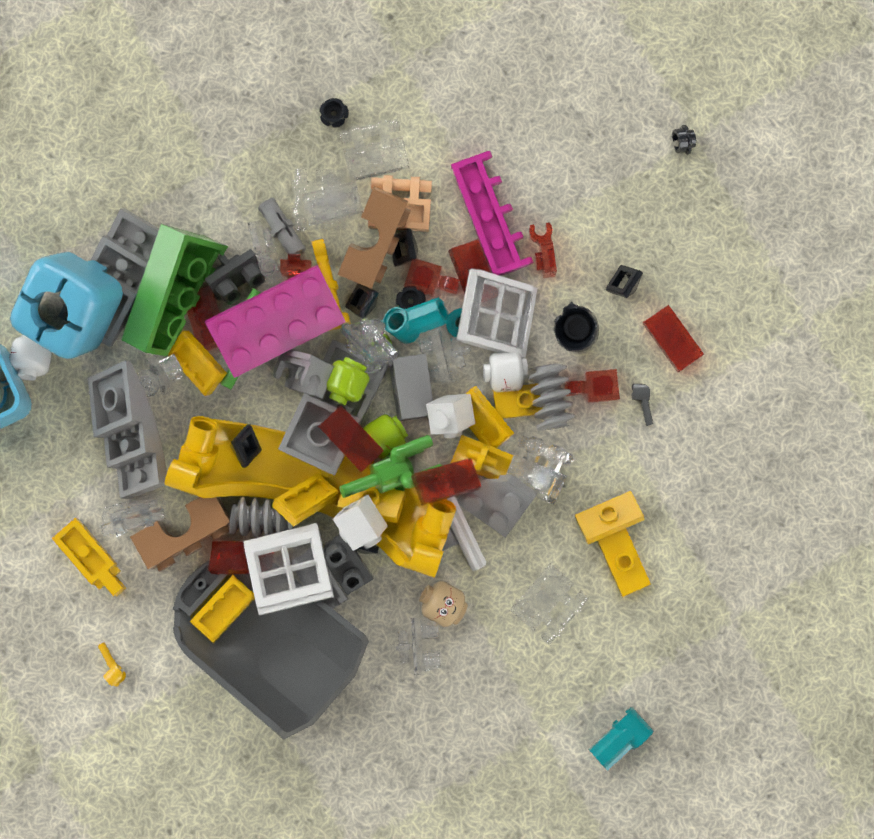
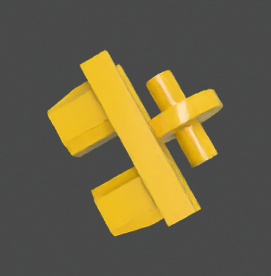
M461 435L450 464L479 476H484L487 479H498L500 475L507 474L514 455Z

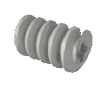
M549 364L529 369L536 371V373L529 376V381L538 383V385L531 388V393L541 396L533 401V405L543 408L535 413V418L545 420L537 425L538 431L568 427L570 425H567V421L575 417V414L565 412V409L572 406L573 402L563 400V397L571 393V390L561 388L563 383L569 381V377L559 376V372L565 370L567 365Z
M241 496L238 504H233L229 524L230 534L234 535L239 527L241 536H247L252 528L253 536L258 538L263 530L266 536L274 534L275 531L278 533L295 528L275 509H271L270 501L267 499L262 508H260L257 498H253L250 506H247L245 497Z

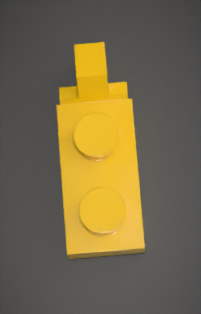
M74 518L52 537V540L91 585H95L99 590L105 586L113 596H118L126 589L116 576L121 572L117 566L118 564L78 518Z

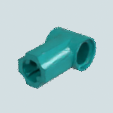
M439 297L405 310L400 307H394L384 315L383 327L401 343L410 344L421 333L447 324L449 320L448 311L443 300Z
M633 707L625 711L627 714L619 722L615 720L612 728L588 749L607 771L631 749L634 750L641 746L654 732Z

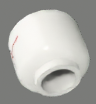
M24 335L13 341L10 362L21 379L33 381L36 380V377L43 376L49 371L52 352Z
M518 352L492 353L489 357V364H483L484 382H490L491 388L495 392L519 391L523 383H528L527 359L522 358Z

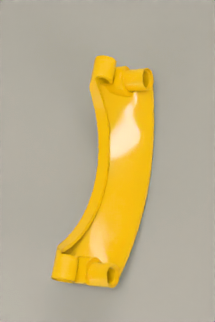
M196 416L191 418L186 441L180 449L178 460L173 459L168 468L165 485L201 498L249 496L276 499L319 473L339 491L338 498L318 511L334 518L339 513L337 509L341 496L339 487L344 485L346 480L355 481L370 475L369 466L375 462L347 451L334 476L278 450L286 432L251 425L262 451L246 468H242L230 444L247 424ZM422 485L411 489L405 488L406 499L398 523L385 521L388 527L380 535L382 540L376 545L396 565L435 578L444 553L442 550L456 512V506L451 501L440 497Z

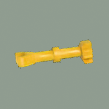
M324 239L311 241L317 265L341 311L337 295L339 286L338 282L333 279ZM341 311L346 322L329 331L352 326L349 314Z

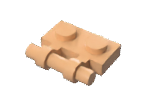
M384 175L383 178H371V189L377 187L391 194L392 191L410 192V198H403L408 200L406 208L411 210L405 226L398 225L397 230L411 229L412 231L429 232L431 199H419V192L431 193L432 181L420 180V177L412 176L411 179H394L393 175ZM368 221V228L377 229L375 224Z

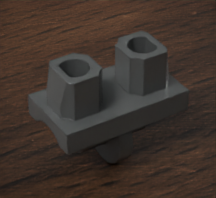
M249 249L240 256L237 254L229 260L225 255H219L218 259L221 265L215 268L216 270L213 274L205 278L217 300L222 299L228 305L239 300L241 294L238 287L247 282L251 288H257L265 282L262 274L263 269L252 249Z
M340 533L323 544L327 566L347 595L374 579V576L356 550L353 551L350 545L342 539Z

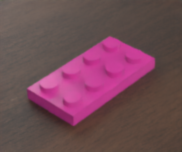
M318 265L205 321L234 378L346 322Z

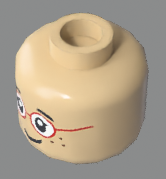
M438 581L433 586L427 585L419 598V601L423 603V616L442 627H449L452 624L457 625L462 620L468 604L465 602L464 593L445 581Z

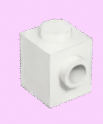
M471 394L444 395L426 404L431 435L443 434L444 438H455L461 436L463 430L475 424Z
M369 495L347 505L333 518L339 528L340 536L350 545L353 551L363 545L368 549L382 540L380 535L388 527Z

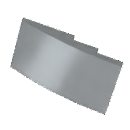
M125 208L119 210L108 234L102 236L91 260H95L108 268L106 273L120 283L123 291L120 304L102 340V343L108 347L113 346L129 319L159 228ZM64 303L58 317L71 323L67 320L68 311Z
M333 339L323 361L333 365L337 360L343 361L345 357L350 358L367 367L365 372L369 375L370 381L360 401H347L346 406L330 399L331 392L327 389L323 398L304 393L278 450L335 476L389 365Z
M125 360L89 377L88 385L93 435L97 438H104L107 468L117 469L120 499H131L166 486L165 477L167 470L156 421L145 390L131 361Z

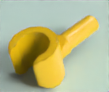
M105 642L98 645V648L107 666L110 668L103 677L109 685L117 687L125 680L126 673L125 671L121 672L122 668L113 660Z

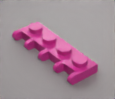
M486 151L451 164V169L491 273L502 276L527 267L534 262L532 257L520 260L514 242L523 239L524 236L522 232L512 235L509 232L503 215L511 212L513 208L511 204L499 206L492 187L501 184L502 179L500 176L489 179L483 162L491 159L493 156L491 151Z

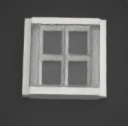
M470 269L457 340L494 352H518L522 358H525L538 288L483 270Z
M317 523L243 541L259 615L334 597Z

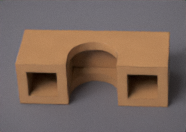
M377 187L372 189L361 218L375 224L379 231V240L375 245L368 248L351 243L338 275L371 289L374 282L381 284L387 266L382 265L386 254L393 255L399 238L394 237L398 225L405 226L411 212L410 209L406 208L408 200Z
M199 497L186 504L185 507L191 517V525L189 530L182 536L174 537L170 535L164 524L160 521H156L130 536L147 569L153 570L157 568L159 572L176 563L173 558L184 552L186 556H189L203 547L200 542L212 537L213 541L228 534L230 516L220 498Z

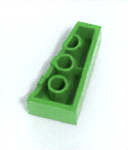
M161 224L121 340L144 353L167 357L186 323L184 319L185 314L192 306H196L201 297L197 295L205 278L214 273L216 269L212 266L219 254L224 255L228 246L201 234Z

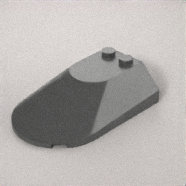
M241 552V555L226 561L223 555L215 557L197 568L186 579L176 596L173 606L175 611L173 627L175 639L181 650L193 663L279 737L285 740L314 725L356 676L369 640L363 632L322 600L259 615L254 599L213 644L190 623L193 617L232 575L253 592L245 552ZM260 555L258 556L261 572L280 568L271 560ZM286 573L263 579L266 595L290 590ZM294 579L296 588L303 587L302 584Z

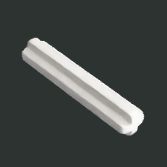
M443 484L435 488L434 493L451 501L456 506L451 529L458 540L470 569L476 571L484 567L486 560L450 485Z

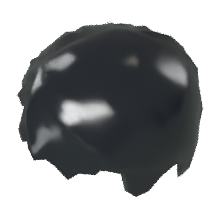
M570 302L568 306L563 308L562 315L556 317L554 321L555 337L558 344L566 351L584 352L591 348L598 339L599 324L597 318L586 307Z

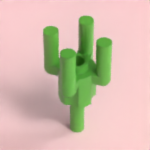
M426 435L394 447L391 453L382 458L381 461L370 464V475L340 486L339 489L342 497L346 498L371 487H376L381 494L392 489L404 491L405 488L411 489L444 476L445 472L441 464L414 473L413 466L408 457L424 452V449L432 447L431 437Z

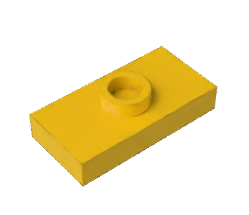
M190 331L181 332L168 354L204 396L211 395L227 374Z
M538 383L523 385L519 391L495 392L493 390L495 410L503 419L535 415L536 412L543 409L533 405V401L541 397L531 393V388L538 385Z
M474 386L465 393L471 394L475 424L469 428L480 442L498 449L515 433L479 388Z
M317 473L274 499L272 507L294 527L338 498L339 491L322 475Z
M371 487L346 498H343L342 495L339 498L337 504L338 512L347 505L369 495L385 521L398 523L406 499V493L402 490L392 489L381 494L376 487Z
M631 491L575 514L577 524L588 545L645 520L644 514Z
M626 528L597 541L622 597L651 585Z
M232 575L193 617L190 623L214 644L255 599L254 593Z

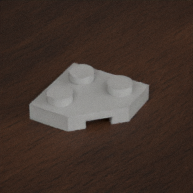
M500 475L498 479H485L484 476H473L457 498V502L465 510L506 538L531 504L537 492L513 475Z

